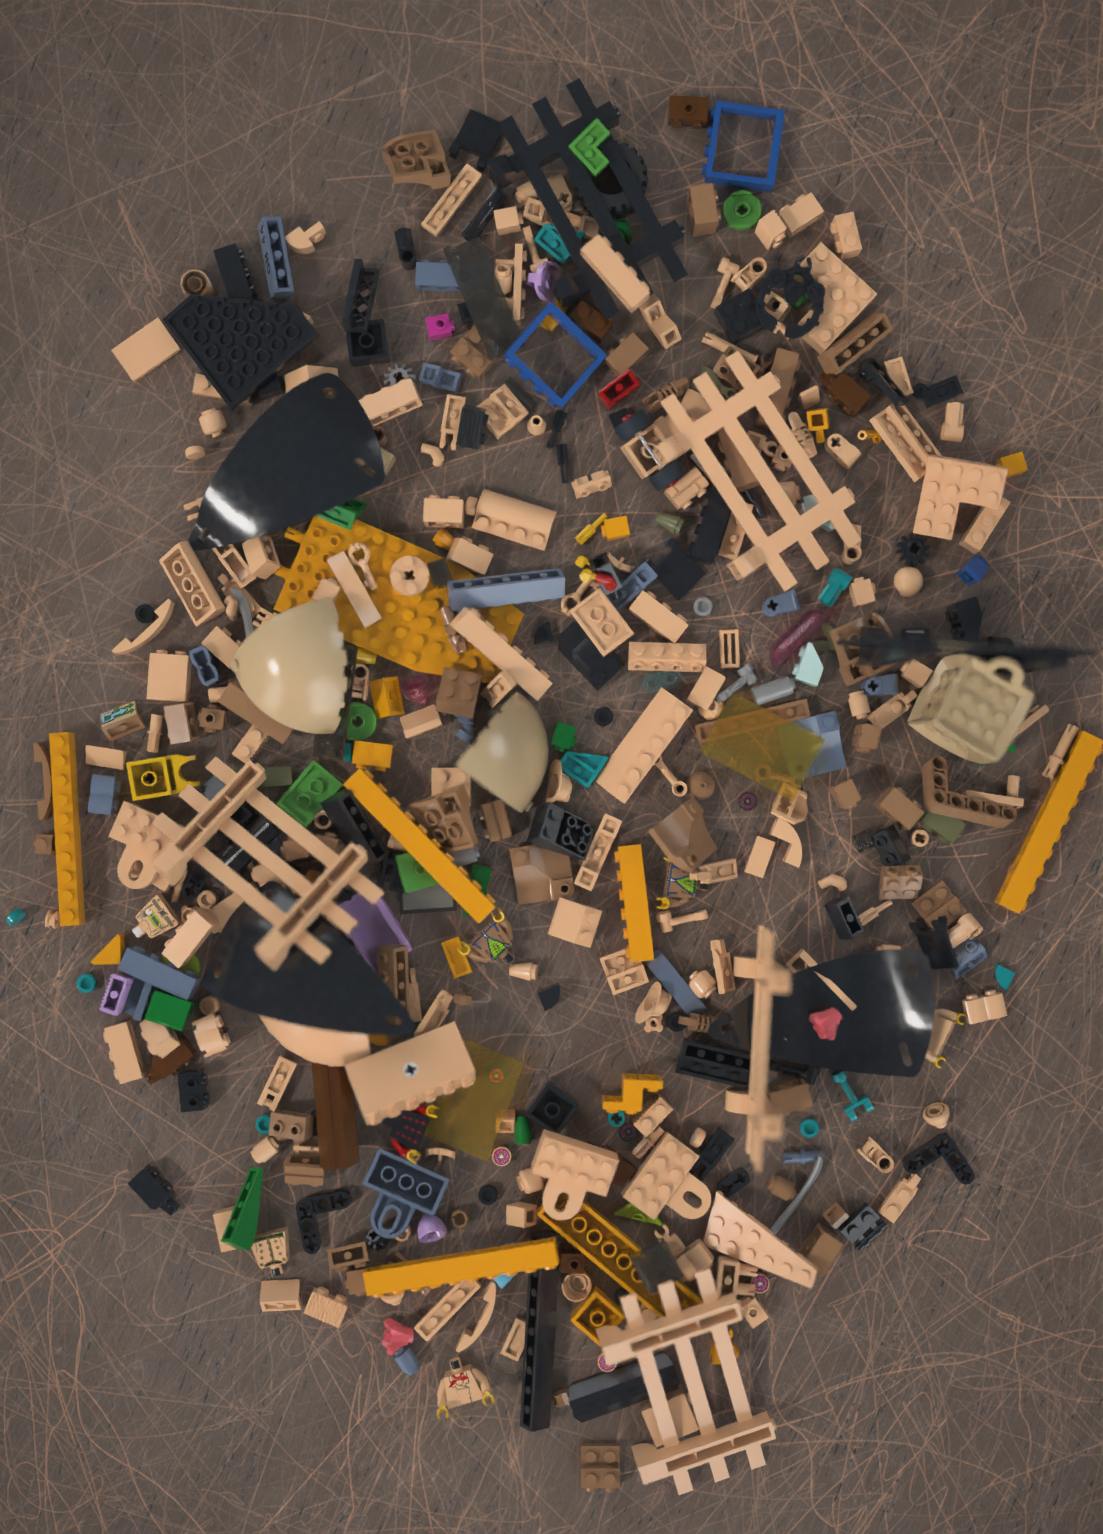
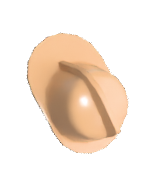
M555 759L549 769L546 803H553L554 801L568 802L572 791V783L570 778L562 773L560 760Z
M655 982L650 987L646 997L637 1009L635 1015L636 1023H643L649 1016H660L667 1010L672 995L662 989L660 982Z

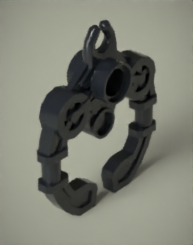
M804 255L800 256L795 261L794 266L789 269L775 268L771 270L761 287L758 288L759 293L753 302L760 325L763 329L773 332L778 321L774 316L766 314L765 306L767 303L764 302L765 296L770 295L771 289L778 290L783 287L784 301L788 306L795 305L805 295L806 299L813 303L810 309L813 311L811 319L807 318L806 323L802 326L794 323L788 324L785 328L784 336L790 339L803 337L815 326L818 327L819 317L824 311L825 288L821 283L816 282L810 273L812 269L810 257L806 259L807 267L803 268L800 266V262L805 259ZM801 275L803 282H795L794 276Z

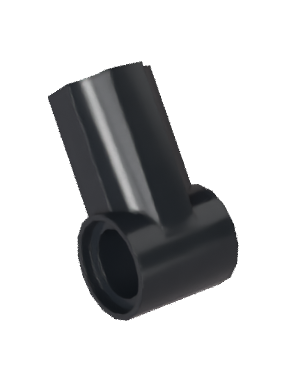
M400 228L394 232L400 262L404 269L412 270L416 267L418 260L411 229ZM406 256L413 257L411 261L404 260Z

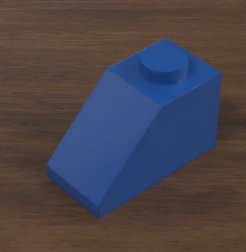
M974 555L956 574L969 587L977 583L989 570L988 563L983 557Z

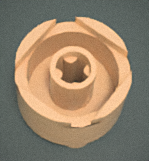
M404 556L393 564L390 571V580L393 588L399 594L408 597L416 596L426 589L429 583V571L421 559L414 556ZM412 572L415 579L407 581L405 574Z
M213 1013L192 1021V1026L196 1025L197 1030H194V1034L201 1051H206L204 1054L205 1058L228 1049L231 1040L228 1033L223 1032L224 1022L220 1014L216 1015Z

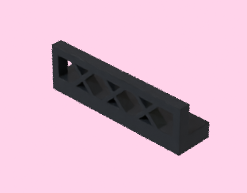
M355 259L342 315L345 332L368 333L380 271L379 269L364 268L362 259ZM364 275L374 276V278L366 282ZM368 289L371 293L363 297L361 292ZM365 304L367 309L360 312L357 308ZM362 319L364 326H355L354 323Z

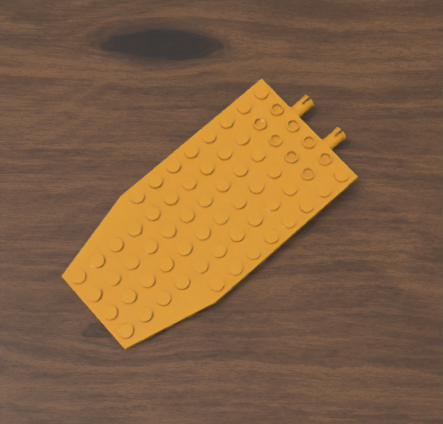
M317 516L313 517L305 533L291 526L288 527V532L285 533L284 537L300 543L301 547L292 567L287 568L280 565L279 570L273 573L285 579L274 610L283 613L297 606L313 602L312 597L323 578L328 580L330 577L339 582L327 559L343 550L348 557L350 545L358 541L369 548L370 557L367 564L378 588L371 590L369 586L365 587L382 619L365 628L339 583L338 586L341 588V591L334 601V605L339 617V621H337L339 633L343 632V640L416 672L442 676L444 667L482 674L481 682L488 684L498 675L500 668L467 639L468 651L456 654L443 625L444 621L440 611L443 606H449L447 581L477 578L463 566L359 520L354 522L351 530H347ZM362 548L353 552L354 559L359 561L365 557ZM404 556L417 557L428 568L429 583L426 589L419 595L403 596L396 592L390 580L391 568L398 559ZM350 561L361 582H364L366 576L361 567ZM412 572L405 574L407 581L415 579ZM512 604L500 607H483L481 613L484 615V621L490 622L495 627L493 631L496 634L502 633L509 639L507 643L511 645L524 614Z

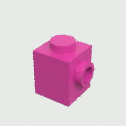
M448 314L426 317L430 341L452 338V331H455L453 319L449 320Z

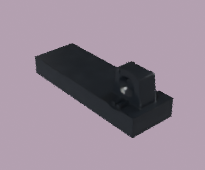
M865 358L861 363L863 369L859 375L864 382H870L873 379L895 406H904L909 399L875 358Z

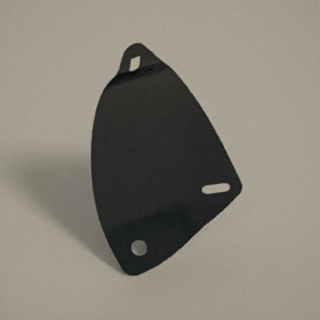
M323 373L297 385L274 402L244 433L227 455L206 490L200 505L196 525L189 537V543L193 550L199 551L229 545L279 530L332 509L384 482L383 458L374 429L358 399L339 377L331 373ZM324 388H331L336 392V396L332 399L323 396L322 390ZM361 458L374 470L375 475L369 477L355 464L354 460ZM207 527L210 533L203 542L198 536Z
M269 881L257 889L263 896L270 890L272 895L269 901L285 914L299 901L297 896L275 881ZM244 901L234 911L221 931L203 976L204 988L220 1000L245 1011L274 1020L309 1028L352 1034L408 1035L415 1029L413 1019L387 984L357 950L320 915L307 927L306 931L332 953L320 964L297 944L293 943L289 947V952L282 964L274 971L259 958L255 948L275 926ZM217 964H220L221 973L216 978L214 976V968ZM393 1016L403 1020L401 1026L388 1024L387 1018Z

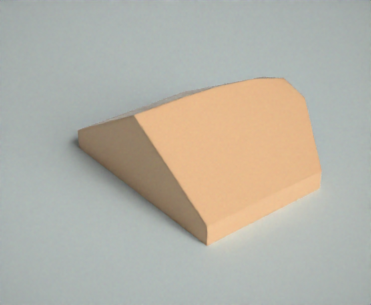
M783 782L772 804L771 814L795 825L804 821L808 813L807 793Z

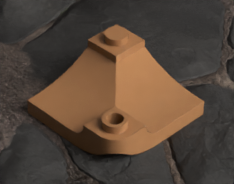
M435 129L401 135L391 139L383 146L382 157L384 163L388 165L394 184L420 183L431 186L432 190L451 186L450 172L445 161V153Z
M868 613L829 631L838 656L839 671L846 686L857 683L898 664L878 667L859 665L860 647L837 645V641L860 637L862 626L883 628L886 635H892L885 620L877 613Z
M464 785L449 788L439 794L412 802L409 805L418 825H423L428 831L427 835L431 840L435 838L442 845L440 849L444 853L472 848L479 844L470 816L469 803H471V800Z
M693 796L648 831L668 859L675 866L687 872H692L698 868L704 860L718 849L706 828L702 814L705 811Z
M535 844L510 848L519 905L558 900L559 897L569 898L573 894L574 883L569 856L543 849ZM563 885L568 886L567 892L561 891Z

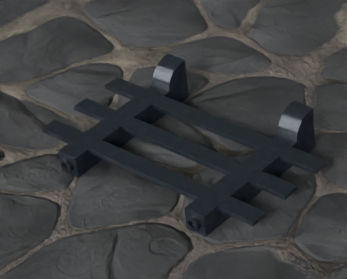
M578 78L567 84L566 88L579 109L581 117L562 127L545 96L533 103L532 106L548 135L528 146L512 115L498 122V125L514 154L509 157L507 155L496 156L487 161L489 177L497 191L525 176L528 177L577 266L579 273L575 275L567 274L553 281V293L561 308L563 309L591 293L607 320L620 313L606 288L605 282L581 256V248L584 246L541 167L561 157L601 232L611 243V249L615 253L619 252L624 258V264L627 267L631 266L635 270L638 280L640 282L644 281L648 285L650 296L654 292L639 266L659 256L673 282L687 276L688 274L674 250L675 246L684 242V235L686 233L683 226L678 224L676 220L664 226L660 225L610 134L599 145V148L609 161L610 168L647 233L646 236L627 245L583 163L568 147L596 118L609 131L619 125V117L621 115L617 106H613L610 101L596 108L581 79Z
M865 626L861 627L860 637L837 641V645L860 647L859 665L875 667L932 657V652L987 656L988 662L999 657L1011 658L1022 666L1024 673L1068 668L1069 659L1076 658V655H1096V651L1069 649V647L1014 645L1012 639L1006 637L989 636L988 642L949 640L921 635H886L883 628ZM998 668L995 670L1000 676L1013 675L1012 671L1008 668Z

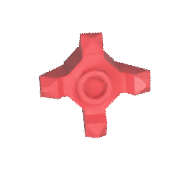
M831 1007L825 1011L810 1014L809 1021L814 1024L813 1028L818 1033L819 1038L835 1039L837 1027L842 1019L838 1010Z
M387 1318L384 1321V1327L387 1330L384 1331L382 1346L387 1348L386 1351L389 1355H393L404 1345L413 1342L412 1327L402 1325L391 1318Z

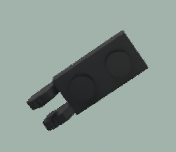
M718 1127L698 1155L700 1157L689 1172L692 1174L700 1163H703L705 1167L698 1176V1179L702 1181L709 1171L713 1170L733 1143L734 1137Z

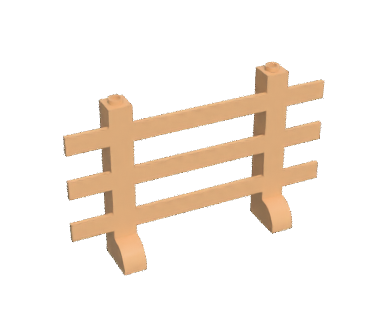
M736 351L727 357L725 361L744 389L725 401L706 372L694 379L693 383L711 409L710 412L695 422L691 421L674 393L661 401V405L679 432L656 445L652 453L663 468L690 449L692 450L754 545V547L728 563L727 567L738 581L766 563L785 592L798 582L779 555L780 552L798 542L814 568L818 570L830 561L811 532L828 520H830L848 549L862 540L843 512V510L855 503V496L845 486L833 494L830 492L769 398L781 388L779 378L770 371L757 380L740 352ZM753 407L757 408L818 502L817 505L802 515H799L737 420L738 417ZM724 428L786 523L784 527L767 537L705 442V439Z
M215 757L205 768L225 784L224 788L211 801L190 784L179 794L181 799L199 812L184 829L163 812L151 823L172 841L152 864L159 875L174 887L185 873L186 863L193 858L275 927L258 944L255 950L259 958L274 971L282 964L289 952V947L293 943L297 944L318 963L322 964L332 952L306 931L307 927L322 913L347 935L358 924V921L332 901L346 884H349L373 905L384 894L380 888L359 872L368 861L367 851L358 844L356 846L351 842L340 856L337 855L257 790L267 779L264 773L265 769L259 763L254 764L249 760L236 773L219 758ZM245 801L328 867L313 885L230 818ZM218 830H221L299 894L301 898L285 914L203 845Z
M758 925L756 957L733 956V976L755 979L749 1091L726 1090L725 1095L726 1111L747 1114L745 1151L747 1154H750L751 1162L755 1163L754 1168L756 1171H761L762 1137L781 1139L782 1117L765 1094L770 992L789 993L790 972L772 959L774 932L764 928L763 925Z
M710 1267L695 1272L703 1300L702 1304L681 1310L673 1281L669 1280L657 1284L666 1316L644 1323L634 1292L620 1297L629 1329L621 1331L616 1326H603L596 1329L607 1366L637 1356L664 1445V1447L659 1449L648 1443L631 1446L643 1485L673 1475L678 1495L693 1491L688 1469L709 1462L715 1482L730 1478L724 1459L725 1456L746 1450L752 1470L766 1465L760 1444L776 1439L774 1430H777L774 1419L769 1418L767 1412L754 1416L751 1414L726 1326L743 1320L741 1312L744 1311L740 1299L736 1300L733 1293L718 1298ZM711 1331L737 1419V1422L717 1429L713 1422L689 1339ZM673 1343L675 1344L701 1433L682 1441L678 1440L652 1352L655 1349Z

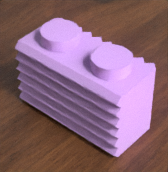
M119 971L111 974L112 978H109L108 989L104 993V1000H102L101 1007L99 1008L100 1011L114 1016L123 1012L134 980L133 976Z

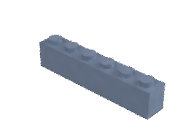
M560 568L447 581L448 603L451 611L460 612L464 607L468 609H482L483 607H500L506 604L517 605L523 602H538L547 599L556 600L565 597V576Z

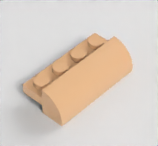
M892 403L869 420L914 482L925 476L930 454L942 456L905 405L895 406Z
M483 489L477 504L472 528L545 551L557 512Z

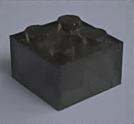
M663 1238L629 1256L638 1277L650 1296L659 1291L658 1284L672 1280L674 1283L684 1277L667 1242Z

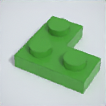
M597 118L568 146L595 177L609 164L607 158L597 147L610 135V132Z

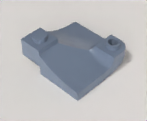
M835 711L776 726L788 773L794 779H802L847 768L841 744L840 727ZM797 766L802 767L801 773L796 771Z

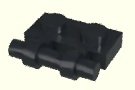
M388 851L389 854L379 862L381 866L379 874L376 875V886L383 889L384 882H389V891L404 894L396 861L390 859L392 851ZM389 865L394 866L391 876L386 875Z
M865 1202L838 1229L852 1244L859 1239L860 1242L855 1247L861 1252L865 1247L868 1248L871 1245L870 1242L878 1235L881 1236L884 1233L883 1230L888 1225L884 1220L877 1225L875 1222L880 1216ZM871 1227L873 1230L864 1237L863 1233Z

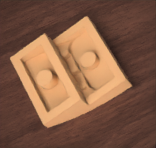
M505 384L476 406L487 409L486 414L489 415L487 427L497 439L509 432L529 414Z
M625 947L599 957L613 995L649 982L642 961L630 962V958L626 959Z

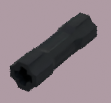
M494 187L486 198L484 205L460 234L466 241L475 244L483 233V229L494 216V210L501 209L508 200L503 191H497Z

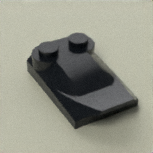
M573 621L557 636L558 650L597 691L625 666L613 651L603 657L578 622Z

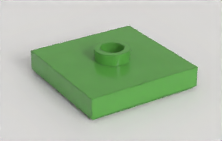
M410 853L395 856L404 894L439 884Z

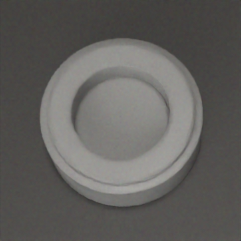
M706 597L698 598L693 604L694 613L700 617L709 615L713 608L712 602Z

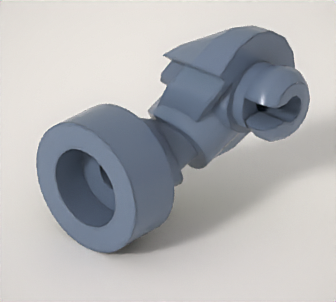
M454 715L456 720L464 725V728L458 729L455 736L471 745L475 740L474 718Z

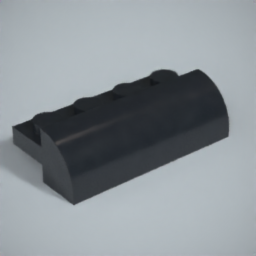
M684 1037L680 1046L675 1072L749 1089L751 1053Z

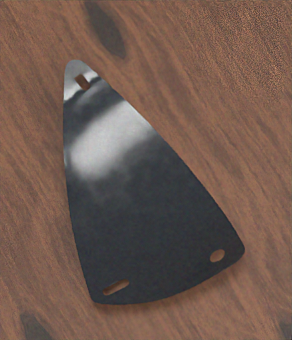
M918 950L870 951L827 961L791 974L789 993L770 992L767 1056L848 1072L900 1077L917 1076L924 1063L930 1044L935 1012L934 982L927 956ZM912 965L916 967L918 976L910 978L905 972L906 966ZM815 972L830 979L857 1007L852 1011ZM754 993L740 1001L728 1013L714 1020L709 1025V1035L719 1041L751 1051ZM834 1007L842 1016L837 1027L835 1039H820L818 1033L813 1028L814 1024L809 1021L810 1014ZM730 1022L735 1023L733 1030L726 1033L722 1032L721 1026ZM901 1042L907 1045L912 1065L909 1067L904 1064L899 1049Z

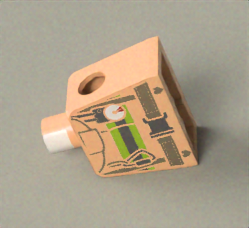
M158 894L135 916L140 924L134 927L132 931L137 938L142 937L146 933L150 938H154L182 923L164 896Z

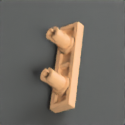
M515 244V258L513 260L496 259L495 267L499 264L508 265L514 273V292L512 298L494 297V309H511L513 311V325H521V319H525V308L521 307V302L525 300V289L522 288V281H526V270L523 269V262H527V251L523 250V244Z

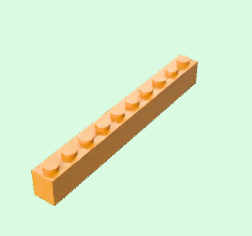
M1085 731L1077 732L1063 760L1064 763L1060 766L994 903L1018 914L1025 910L1028 904L1026 900L1029 894H1032L1036 888L1035 882L1037 877L1043 874L1045 869L1043 865L1046 859L1048 860L1051 857L1054 843L1058 842L1061 837L1060 830L1063 825L1067 824L1070 818L1068 814L1071 808H1074L1078 802V793L1086 786L1087 781L1085 779L1088 773L1090 774L1093 771L1096 757L1103 751L1102 739Z
M49 733L60 926L85 924L75 733Z
M359 768L343 785L348 790L351 789L360 803L478 924L481 923L497 907L494 904L496 900L489 893L485 895L481 891L483 887L475 879L473 881L467 876L469 874L463 866L458 867L454 863L455 858L448 851L444 853L440 849L442 845L435 838L432 840L429 838L427 829L421 824L418 826L413 821L415 817L408 810L404 812L399 807L401 803L394 796L392 798L386 793L388 791L382 783L377 784L373 780L375 776L368 769L363 770Z
M556 1237L367 1267L363 1272L367 1296L373 1295L374 1298L384 1296V1293L392 1292L395 1295L403 1293V1290L408 1289L419 1291L422 1287L438 1288L441 1284L445 1283L456 1285L464 1280L475 1282L482 1277L494 1279L501 1274L513 1276L519 1271L531 1273L535 1272L538 1268L550 1270L556 1268L560 1258Z

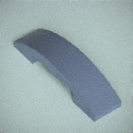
M644 562L621 583L622 588L620 590L623 594L621 598L612 600L610 594L607 597L619 612L658 575Z
M657 948L653 952L654 960L644 962L689 1017L690 1013L700 1014L706 1009V1006Z

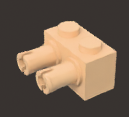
M718 1254L715 1279L718 1298L731 1293L734 1294L735 1298L737 1294L754 1297L755 1284L739 1283L738 1277L739 1275L757 1277L758 1267L740 1263L739 1259L729 1255Z

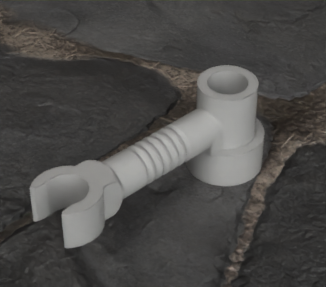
M749 662L737 670L740 678L716 695L715 698L718 703L726 700L744 684L751 685L758 680Z

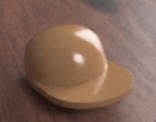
M189 268L182 273L180 286L185 298L191 294L208 297L216 296L205 272L198 268Z

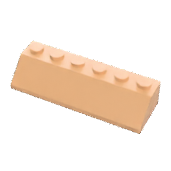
M661 687L595 777L594 781L625 804L693 710Z

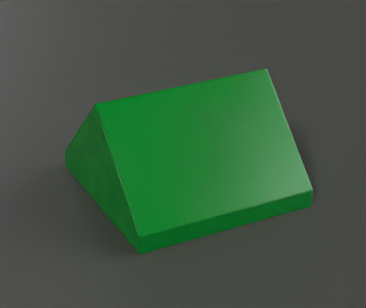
M155 990L145 1020L182 1032L196 1002L186 1001L175 995Z

